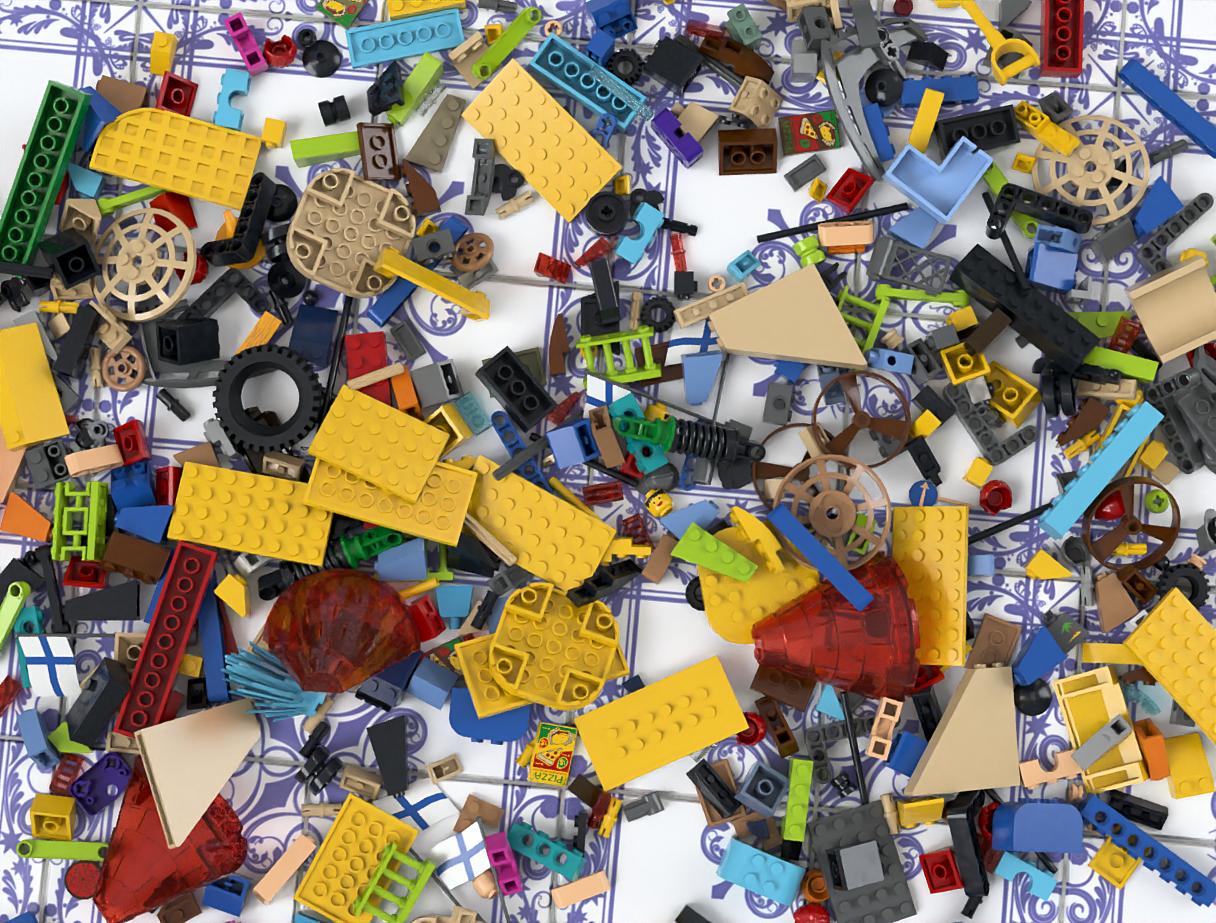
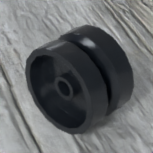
M603 191L590 198L586 205V222L593 234L603 238H611L624 230L627 224L628 208L625 200L620 195L611 191ZM604 213H609V217H605Z
M291 223L277 226L261 234L260 239L263 247L269 248L265 253L269 264H275L279 261H290L286 248V237Z
M1069 373L1060 374L1058 378L1059 386H1057L1056 378L1053 375L1042 376V397L1047 418H1057L1060 414V405L1065 416L1076 415L1072 375Z
M324 745L308 759L295 776V779L301 784L307 783L313 777L314 779L309 784L308 790L315 796L331 783L344 764L337 756L333 757L326 764L325 762L329 758L331 751Z

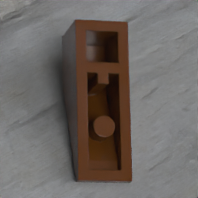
M764 696L754 701L762 719L766 723L767 730L781 759L800 751L797 741L776 700Z

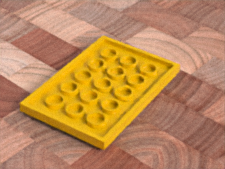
M343 384L312 441L308 453L416 504L450 434L355 389L351 390Z
M350 792L293 899L336 923H370L374 915L364 910H361L359 916L354 914V907L352 905L356 897L361 896L381 861L385 845L387 843L390 844L393 839L397 843L396 850L407 855L420 830ZM391 857L386 868L397 873L403 862ZM381 875L376 885L388 891L393 880ZM372 892L366 902L378 908L383 897Z

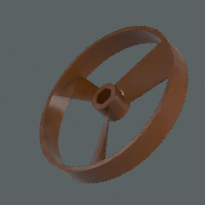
M855 371L835 378L821 391L812 410L811 424L815 440L825 455H842L858 431L865 428L900 440L901 444L889 458L876 464L867 465L870 469H874L884 465L901 451L910 433L911 414L906 398L893 382L873 372ZM856 376L873 378L888 386L902 404L905 421L870 417L867 412L862 411ZM840 381L855 415L851 419V425L824 445L817 429V408L825 391L834 383ZM833 461L848 469L855 470L857 467L847 462Z
M794 423L780 427L769 434L761 445L763 446L778 432L795 427L808 428L812 424ZM824 429L830 441L833 438H835L830 432ZM806 451L802 462L811 458L808 451ZM760 461L752 462L753 487L758 498L768 510L772 511L773 507L763 498L756 479L786 477L800 463L794 467ZM811 465L802 469L793 477L796 481L800 482L801 486L810 479L809 467ZM845 468L846 475L850 476V469ZM814 484L805 491L814 498L820 494Z
M1129 476L1115 480L1106 485L1085 510L1082 520L1084 544L1090 554L1108 569L1120 572L1127 565H1133L1138 571L1145 569L1162 559L1173 546L1180 529V510L1173 495L1163 485L1153 479L1143 476ZM1134 484L1152 485L1166 493L1172 507L1171 527L1142 524L1133 515ZM1120 489L1126 515L1121 518L1119 526L1091 544L1090 525L1097 508L1110 494ZM1142 532L1163 541L1152 554L1139 561L1128 564H1114L1105 561L1129 535H1136Z

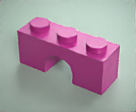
M241 12L223 20L251 76L254 77L268 70L269 67Z
M505 831L486 836V852L492 867H496L498 882L503 895L506 896L523 891L522 875Z

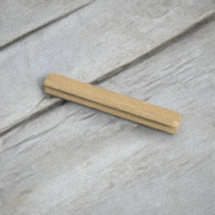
M466 512L463 524L507 565L512 566L516 562L517 557Z

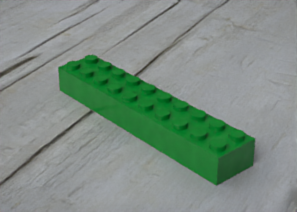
M48 81L0 219L1 262L25 265L34 264L39 250L38 243L42 241L93 95L59 81ZM13 275V276L18 277V278H20V279H21V278H24L23 276Z

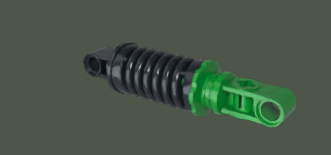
M618 415L613 420V427L620 435L650 441V444L654 446L661 445L662 451L665 453H675L677 451L678 454L684 453L686 456L692 455V457L699 456L702 459L706 457L707 460L713 458L714 461H719L721 458V462L727 465H732L735 458L758 462L764 459L766 455L765 448L757 441L740 438L737 428L728 429L727 427L707 425L706 423L700 424V422H693L691 420H677L676 417L671 415L666 421L661 420V418H655L652 421L646 418ZM623 421H627V427L623 430H620V423ZM758 447L757 454L751 455L752 449Z
M378 526L362 534H356L351 539L341 535V537L333 540V544L331 542L327 543L322 567L286 560L280 561V569L258 578L259 597L262 600L269 601L287 592L296 596L307 588H312L313 585L317 586L320 582L324 583L327 579L331 580L333 577L340 576L341 573L345 574L349 571L359 569V561H366L369 557L399 546L402 543L401 531Z

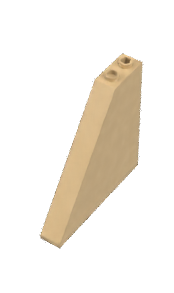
M814 263L708 315L710 321L707 324L712 333L716 332L718 336L716 341L720 349L724 348L727 354L858 370L867 369V362Z
M1004 662L992 663V667H986V664H975L974 668L966 670L904 789V795L921 796L1020 786L1012 666H1004Z
M250 697L134 732L169 849L181 846L261 736V726L256 719L255 713H247L248 710L255 709Z

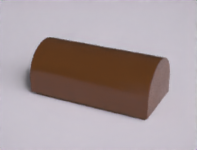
M1133 565L1125 566L1118 574V579L1144 605L1159 592Z

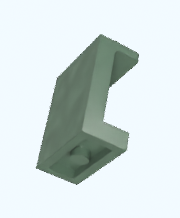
M744 3L727 12L730 20L724 23V27L731 39L745 45L752 51H756L760 48L763 36Z

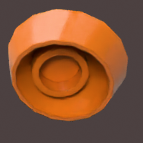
M812 869L808 871L800 884L803 897L814 904H821L827 901L829 896L821 870Z

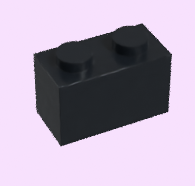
M929 385L924 387L911 400L922 413L928 409L941 422L937 429L955 413Z

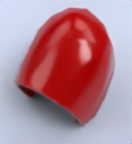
M1119 490L1110 494L1099 505L1095 512L1096 520L1110 521L1123 517L1125 509Z

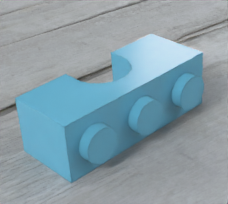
M226 68L225 74H222V91L217 96L218 111H215L213 115L215 125L241 132L244 113L240 109L232 108L231 101L237 95L248 96L252 79L249 72Z
M640 202L631 218L640 226L639 235L635 239H629L621 235L611 252L630 264L635 265L636 262L639 263L644 256L643 250L646 245L649 246L654 239L653 234L655 230L662 226L664 222L662 218L665 214L646 202Z
M1002 850L991 871L1011 882L1017 873L1026 872L1029 876V884L1026 891L1047 902L1058 880L1053 878L1054 874L1046 869H1043V871L1036 869L1037 864L1028 859L1025 862L1018 858L1019 854L1014 851L1006 852Z

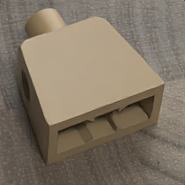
M676 102L670 110L678 117L677 120L682 124L677 128L681 135L684 136L689 132L698 143L703 140L717 123L719 117L694 102H690L686 108Z

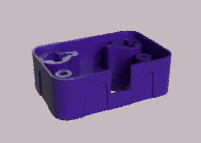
M665 108L651 120L650 127L680 163L689 169L703 157L704 150L689 132L684 136L681 135L677 128L682 124L669 109Z
M109 752L70 785L69 791L87 814L93 816L103 812L112 802L123 795L126 790L138 781L139 776L120 752ZM110 759H116V760H117V761L115 762L116 766L108 767V766H110V763H111V760H110ZM88 784L84 789L86 792L79 791L81 789L80 785ZM112 784L118 789L117 794L114 796H110L107 793V787Z

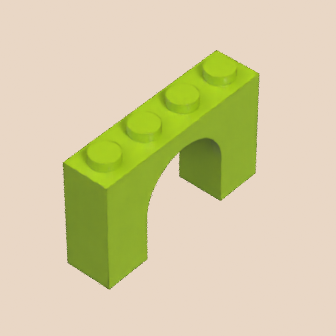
M789 757L787 777H789L788 802L785 816H782L780 836L785 840L804 842L813 761L809 759Z

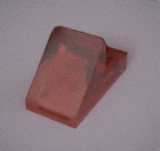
M539 252L534 272L538 277H547L561 284H566L571 265Z

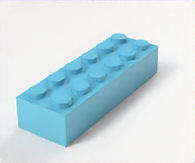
M552 32L529 63L531 71L597 116L601 117L605 113L616 115V129L625 134L646 104L647 97ZM611 117L604 119V121L612 125Z

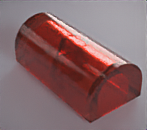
M621 480L582 486L585 506L624 500Z

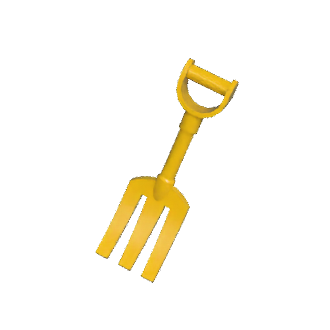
M932 0L937 8L961 6L962 9L967 11L986 36L989 45L993 48L991 53V71L1001 86L1007 84L1006 80L1029 67H1038L1041 64L1037 53L1026 41L1020 39L1006 40L1000 31L994 28L975 3V0ZM1009 52H1018L1024 55V57L1003 69H1000L996 63L1003 54Z

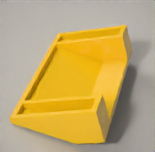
M395 248L382 249L373 271L389 279L400 276L462 307L459 314L475 322L489 319L490 300L486 298V294L477 290L473 292L399 255L400 251Z
M37 323L0 330V425L7 449L13 452L70 434Z
M1114 664L1052 681L1072 747L1076 751L1118 714L1133 728L1126 739L1085 771L1082 769L1081 776L1087 795L1089 792L1097 794L1149 779L1150 777Z

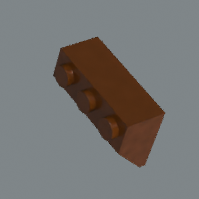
M776 128L718 130L719 175L777 173L778 139Z
M113 531L105 545L99 567L104 568L108 572L121 573L126 578L142 580L143 583L148 585H156L162 575L171 550Z

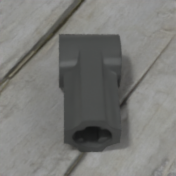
M658 791L622 806L628 823L646 815L651 816L665 810Z

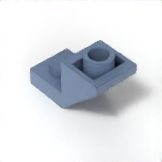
M817 365L822 391L832 380L839 377L840 373L838 367ZM840 381L830 386L823 394L825 405L845 402Z

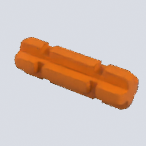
M865 244L827 246V252L829 255L836 253H864Z

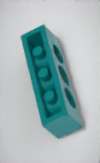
M632 393L608 405V413L612 420L624 413H629L631 417L645 418ZM621 422L619 425V429H625L628 425V422ZM620 435L622 438L625 437L628 443L626 445L631 455L634 454L637 460L636 466L644 475L669 462L660 445L654 446L650 444V441L637 440ZM643 447L649 449V457H645L642 454Z
M40 606L22 608L14 623V631L29 633L26 627L29 622H32L34 630L31 633H47L43 629L44 613L42 609L40 610ZM16 639L23 688H31L26 657L19 639Z
M522 821L521 824L514 822L507 836L512 849L570 880H578L587 862V859L582 857L584 853L574 848L572 851L565 848L566 844L556 839L554 842L548 839L549 835L539 830L537 833L531 830L533 826ZM531 835L533 838V843L530 846H528L526 844V839L528 836ZM548 844L550 852L544 855L543 847ZM565 853L567 861L565 864H561L560 856Z

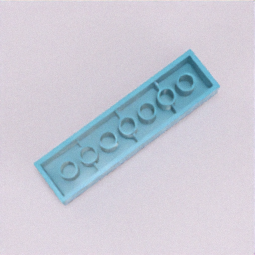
M1147 401L1142 404L1137 403L1126 414L1128 419L1125 418L1123 421H1120L1114 428L1116 433L1108 436L1101 444L1104 447H1100L1090 456L1089 460L1091 462H1087L1076 473L1078 478L1070 480L1064 487L1066 492L1058 495L1051 503L1053 507H1049L1040 515L1038 519L1041 521L1038 526L1054 540L1065 535L1164 418V415Z

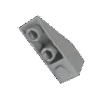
M32 310L13 320L15 326L37 323L46 355L55 361L57 360L61 349L59 347L56 348L53 342L56 339L51 330L46 329L44 324L47 322L42 313Z
M1118 714L1075 751L1071 757L1085 771L1126 739L1133 728Z

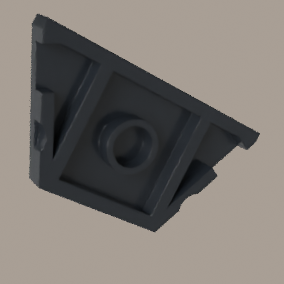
M393 61L367 90L368 109L373 116L392 110L391 105L398 104L403 106L405 104L401 69L396 61Z
M615 281L613 284L619 306V281ZM595 293L581 298V336L591 335L593 337L620 332V321L602 325ZM620 341L610 343L612 354L620 356ZM601 344V345H596V346H598V347H600V348L603 349V345H602V344Z

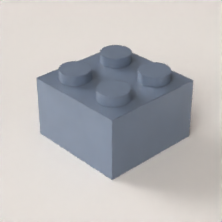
M757 760L752 764L734 798L768 819L774 815L789 787V779Z

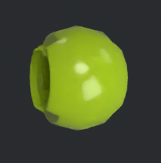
M1154 489L1146 495L1145 506L1150 512L1160 514L1168 509L1170 500L1164 491ZM1156 498L1161 500V503L1158 505L1153 503V500Z

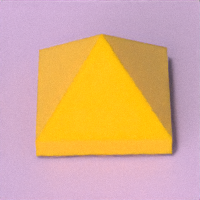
M502 24L484 25L488 44H493L504 32Z
M1017 152L1011 169L1030 174L1036 158Z
M630 175L615 177L614 192L620 196L630 194L632 189Z
M815 178L808 188L809 196L818 203H821L828 185L819 178Z
M426 218L416 234L421 237L438 232L440 228Z

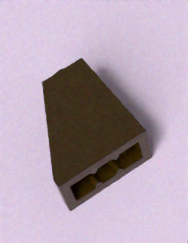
M997 308L965 340L963 345L965 351L970 356L979 358L1008 331L1012 320Z

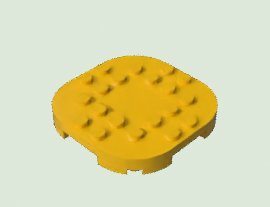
M770 520L763 521L762 523L771 531L781 545L777 538L774 524ZM739 526L726 528L714 533L712 536L758 566L748 583H744L696 565L705 607V618L715 634L727 642L748 645L796 636L806 631L815 622L822 604L818 571L801 565L782 547L776 551V554L785 570L775 574L773 571L770 572L765 562L767 559L764 554L761 555L755 546L757 544L756 540L748 543L747 540L744 541L741 538ZM784 535L791 548L801 556L802 553Z
M545 582L531 583L529 586L517 589L506 601L490 645L488 656L490 672L495 681L504 690L513 695L558 710L571 711L581 709L592 703L604 687L619 641L618 622L615 621L611 614L612 611L599 600L578 608L566 597L567 592L553 588L554 584Z

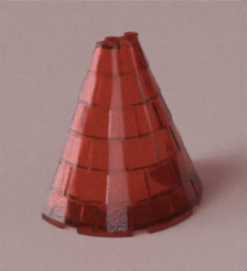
M879 550L868 562L848 571L875 598L861 612L828 579H825L817 586L811 587L796 599H792L775 612L770 613L752 625L751 636L755 642L754 657L758 664L880 701L881 697L904 703L906 701L905 695H911L915 687L920 661L915 656L916 649L920 648L917 611L914 599L907 596L906 591L909 584L903 571L892 556H885V551Z
M346 568L321 570L319 573L308 577L306 575L291 584L273 604L263 631V641L268 644V648L281 661V665L288 671V674L295 680L302 691L343 693L384 671L385 668L409 657L410 654L421 650L419 628L416 626L412 616L413 612L404 598L385 581L382 580L380 582L370 577L366 572Z
M137 755L134 758L135 762L131 778L128 779L116 827H113L92 899L107 923H126L177 898L193 893L197 889L231 876L243 865L248 852L247 838L242 837L241 834L243 825L235 811L221 794L218 793L181 846L169 849L141 755Z

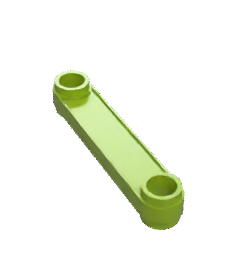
M525 7L477 62L472 65V75L482 80L489 78L493 71L541 20V11L536 7ZM481 67H483L482 74H480Z
M993 161L990 164L991 170L985 171L981 177L997 198L1003 185L1009 183V181ZM1013 210L1010 217L1022 234L1029 239L1035 238L1039 225L1037 220ZM1028 225L1035 228L1034 234L1028 232Z
M148 186L112 199L110 197L101 198L96 202L101 217H108L113 215L115 210L171 191Z
M878 284L875 289V297L878 302L882 299L891 302V299L951 303L953 307L957 308L968 307L970 303V295L964 290H954V293L942 292L941 295L937 294L934 297L920 290L893 289L892 285Z
M18 581L12 583L0 606V652L27 596L30 594L31 589L26 582Z
M25 839L17 844L16 852L23 858L108 861L113 858L115 848L107 842ZM24 843H27L30 847L28 854L22 850ZM103 846L109 849L108 857H104L101 853Z

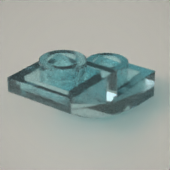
M470 391L454 401L476 437L492 427L491 422Z
M1130 684L1122 686L1125 698L1129 702L1132 701V703H1139L1141 701L1142 704L1140 706L1146 714L1149 713L1155 716L1161 712L1156 703L1144 692Z

